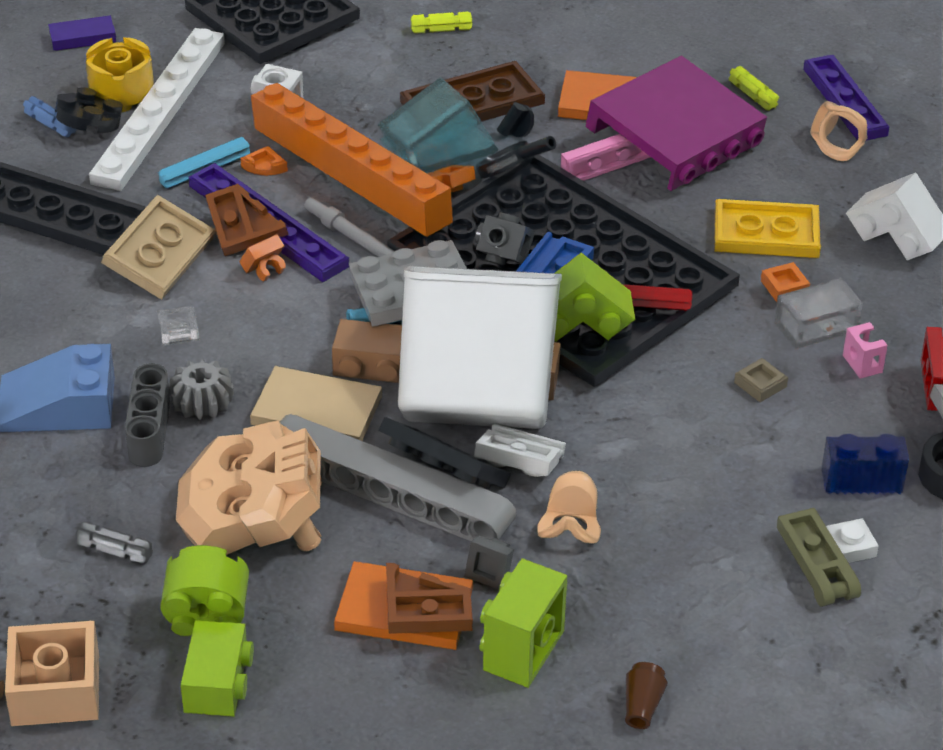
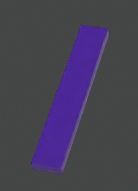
M216 163L188 177L189 187L203 197L206 194L235 184L243 187L249 192L252 199L258 200L278 221L281 219L285 223L289 235L280 237L284 244L281 253L321 282H325L349 268L348 256Z

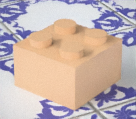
M95 621L8 627L5 696L11 726L99 720V649Z

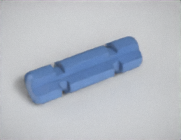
M31 96L29 100L24 101V113L30 117L35 118L64 137H69L72 133L75 134L77 129L68 127L57 120V112L55 113L54 107L44 103L35 96Z

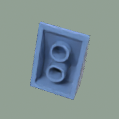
M111 344L72 345L1 375L0 432L110 429L115 381Z

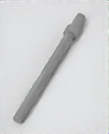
M313 197L305 201L304 208L320 218L321 223L330 230L340 231L378 257L395 252L345 219V214L335 207H327Z

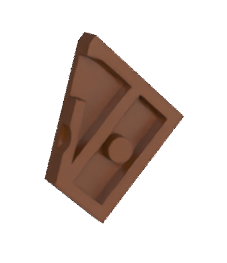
M239 184L205 195L225 256L246 250L248 247L278 234L279 238L289 235L285 223L281 219L278 221L273 217L262 203L252 199L249 192Z

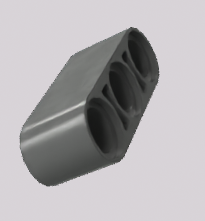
M155 363L144 364L135 370L125 423L129 460L132 464L140 467H149L157 464L161 460L164 451L170 408L167 370L164 366Z

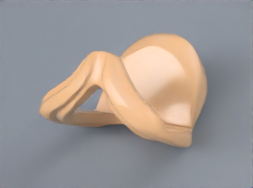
M825 101L815 115L810 134L825 155L837 161H847L865 144L867 139V121L861 114L849 107ZM839 116L847 119L858 129L859 138L850 149L835 146L826 138L837 124Z
M570 471L557 478L550 493L547 511L538 523L537 533L539 537L554 538L565 530H569L576 539L584 543L593 544L599 541L601 528L596 518L597 488L588 474L582 471ZM562 517L557 523L553 525V521L555 519ZM575 518L581 519L587 525V529H583Z

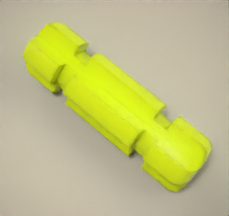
M468 11L458 12V15H454L453 12L428 14V17H424V14L411 16V30L413 33H425V30H429V32L455 31V28H459V31L470 30L472 28V15Z
M738 66L730 70L729 81L763 109L769 111L778 106V94L769 89L745 68Z

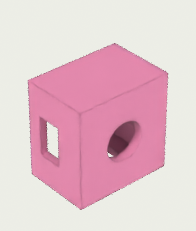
M870 322L849 327L846 331L843 357L860 379L883 373L888 345L884 340L868 342L870 331L874 330ZM879 355V361L877 363L873 357Z

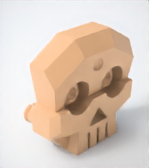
M279 420L243 428V434L218 436L204 448L179 479L176 521L187 538L195 546L208 545L220 547L227 550L226 555L254 543H257L259 547L290 539L292 536L300 550L310 551L315 549L321 542V534L314 526L310 516L320 508V486L322 485V478L320 476L321 451L306 428L293 432L283 426Z

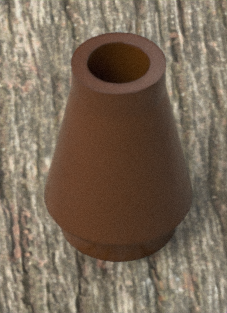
M638 662L626 674L625 722L633 728L647 729L650 727L651 719L668 685L665 671L660 666L650 662Z

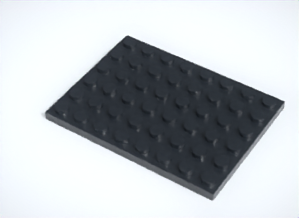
M541 155L527 158L514 167L491 176L452 200L453 223L428 237L408 227L387 240V246L394 251L403 248L415 249L424 247L438 240H452L467 269L516 272L521 264L507 260L506 266L497 265L485 261L487 254L476 250L478 243L475 242V236L480 223H484L486 215L498 218L499 212L520 218V225L527 226L535 231L529 254L547 232H551L553 238L560 239L563 236L593 246L594 258L592 261L621 284L692 290V306L688 311L633 307L635 320L609 340L585 322H582L558 341H554L560 343L559 364L593 387L603 382L739 286L740 274Z

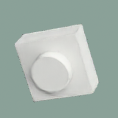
M863 518L826 526L848 563L877 557L879 546Z

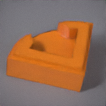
M269 146L240 158L241 168L253 174L268 176L288 171L287 161Z

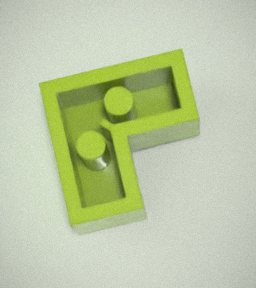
M583 253L578 254L554 273L562 274L554 341H558L582 322H585L609 340L635 320L631 291Z

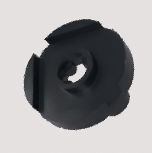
M80 87L77 89V93L59 94L57 96L55 113L57 112V120L68 127L86 131L88 125L98 127L97 133H108L119 128L123 104L113 99L104 100L96 96L97 92L95 90Z

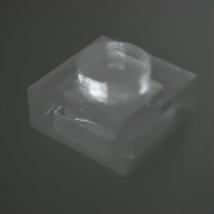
M193 306L157 311L163 345L199 340L198 325Z

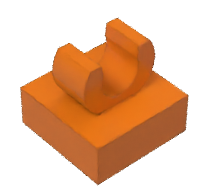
M278 234L248 247L239 262L246 274L256 269L258 278L264 282L270 276L266 265L273 266L278 275L286 268L284 260L279 256L284 248V244Z

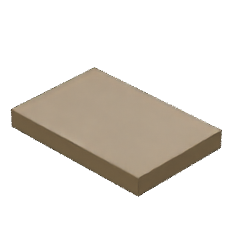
M157 195L104 254L101 263L162 300L213 240L216 230Z
M275 366L250 415L251 425L256 426L277 420L280 422L286 415L292 414L363 441L382 398V387Z

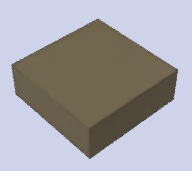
M761 358L736 372L734 383L757 401L762 402L786 388L788 377Z

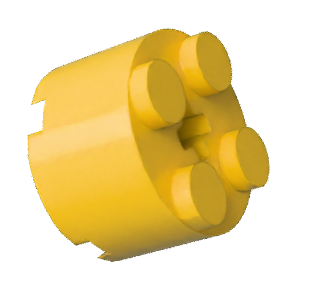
M123 37V42L113 43V39L109 38L95 43L87 50L86 70L88 87L97 92L96 96L104 100L113 99L123 104L122 112L129 111L132 105L140 103L154 85L150 50L142 41Z

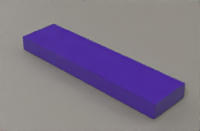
M833 54L804 60L803 70L827 101L839 106L849 107L866 119V141L888 136L889 125ZM840 117L856 140H858V129L847 119Z

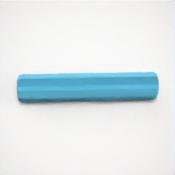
M243 137L236 138L161 169L158 172L159 181L165 188H171L188 181L189 176L213 163L221 167L250 154V145Z

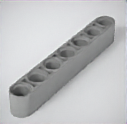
M289 414L280 421L283 426L293 432L306 428L321 451L320 476L322 478L321 481L469 541H472L477 536L491 541L494 538L500 540L516 517V509L513 504L499 494L302 417Z

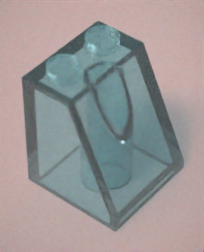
M441 77L377 125L384 135L380 139L384 147L425 173L488 156L498 151L470 102Z

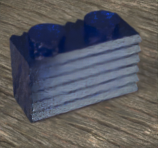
M843 434L840 437H826L822 459L825 492L829 495L833 492L837 495L840 492L845 495L848 492L851 494L856 492L862 494L865 492L868 495L871 492L876 495L879 492L882 494L887 492L890 494L895 492L901 494L904 489L909 463L905 437H896L892 434H882L879 437H857L852 434Z

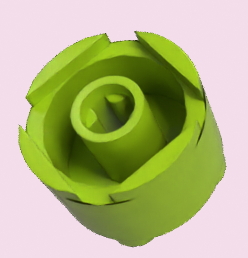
M208 545L186 547L180 550L179 557L172 559L171 556L168 559L160 608L165 619L172 624L171 630L175 634L191 636L195 620L229 623L242 622L249 579V568L243 559L238 556L236 562L226 557L227 550Z

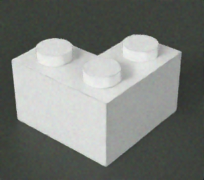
M916 172L866 192L846 212V215L863 241L889 232L906 260L932 252L943 241V214Z

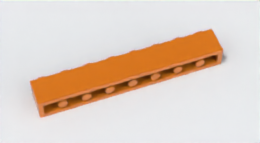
M278 83L268 85L263 90L251 95L255 129L426 237L453 223L451 188Z

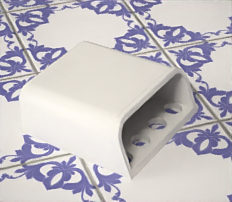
M408 266L405 268L403 274L404 294L398 407L403 417L411 422L478 426L498 424L512 428H542L546 424L562 274Z

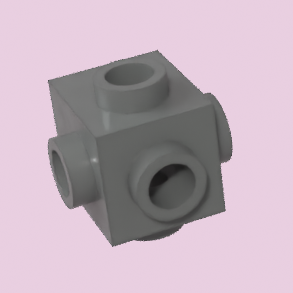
M499 212L498 218L486 215L484 223H480L476 231L475 242L478 243L476 250L487 254L485 261L497 265L506 266L507 260L522 264L528 257L535 231L527 226L520 225V218L502 212Z

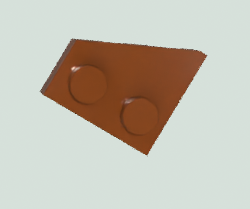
M386 563L389 634L473 631L470 588L453 582L445 583L437 577L425 573L416 578L399 572L398 564Z

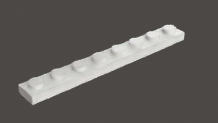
M194 28L89 173L90 185L117 191L123 190L225 45L224 33Z

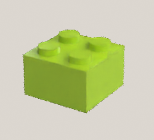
M521 558L513 572H506L501 581L499 593L494 600L489 599L485 603L480 616V622L484 624V634L479 647L480 651L483 652L484 671L529 688L564 633L567 593L566 574Z

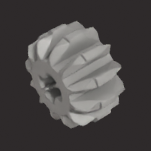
M202 359L199 363L194 364L191 361H187L186 367L175 368V374L170 378L169 393L176 411H182L185 418L196 415L201 420L203 416L209 415L216 418L218 411H227L229 402L233 401L234 387L233 383H231V375L228 368L220 367L218 361L208 364Z

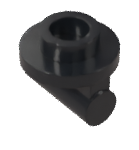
M514 102L498 126L497 131L503 136L526 137L534 125L532 109L527 105Z

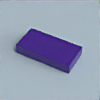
M111 15L48 24L53 51L92 46L101 40L109 38L113 39V43L116 42V33Z

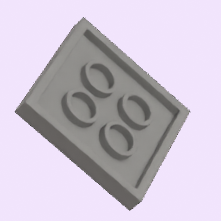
M438 240L431 242L428 246L415 249L403 248L396 250L393 254L380 257L367 256L361 258L358 262L348 264L350 276L372 327L402 320L404 269L408 266L467 269L452 240Z

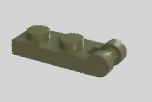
M815 508L778 516L776 528L812 586L815 599L820 607L834 604L835 599L844 597L846 600H851L861 596V585L856 574ZM836 577L838 582L830 583L829 578Z

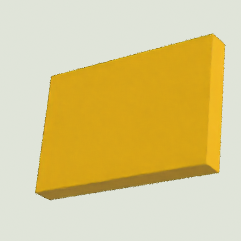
M716 199L714 252L809 258L820 257L819 205Z

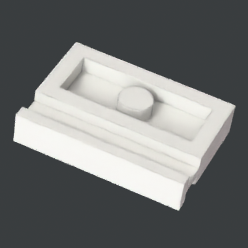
M493 424L492 430L488 429L476 442L474 457L485 459L486 462L497 467L510 466L521 469L523 473L529 476H548L559 463V458L562 459L564 457L566 443Z

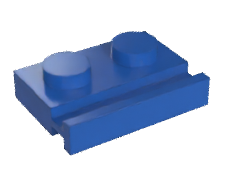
M547 232L516 272L554 274L580 253H583L592 260L594 258V247L563 236L560 239L552 237L551 232Z

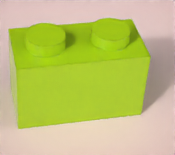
M195 620L181 681L184 713L235 717L238 699L244 700L246 697L247 674H243L244 667L252 666L254 653L253 641H247L245 624Z

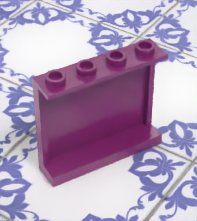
M681 55L591 100L585 127L595 134L610 126L671 172L667 189L672 191L683 184L690 183L694 178L703 173L714 170L716 166L727 160L736 158L740 153L751 147L758 146L765 135L764 127L767 116Z

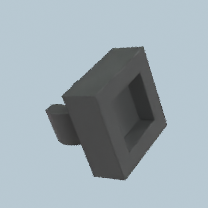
M481 536L475 537L470 544L464 577L499 590L506 572H510L514 549L510 548L509 543L496 538L491 541Z

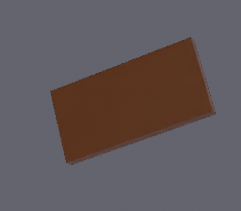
M512 61L400 92V102L426 136L429 137L504 116L514 102L527 105L530 108L545 104V94L518 62Z

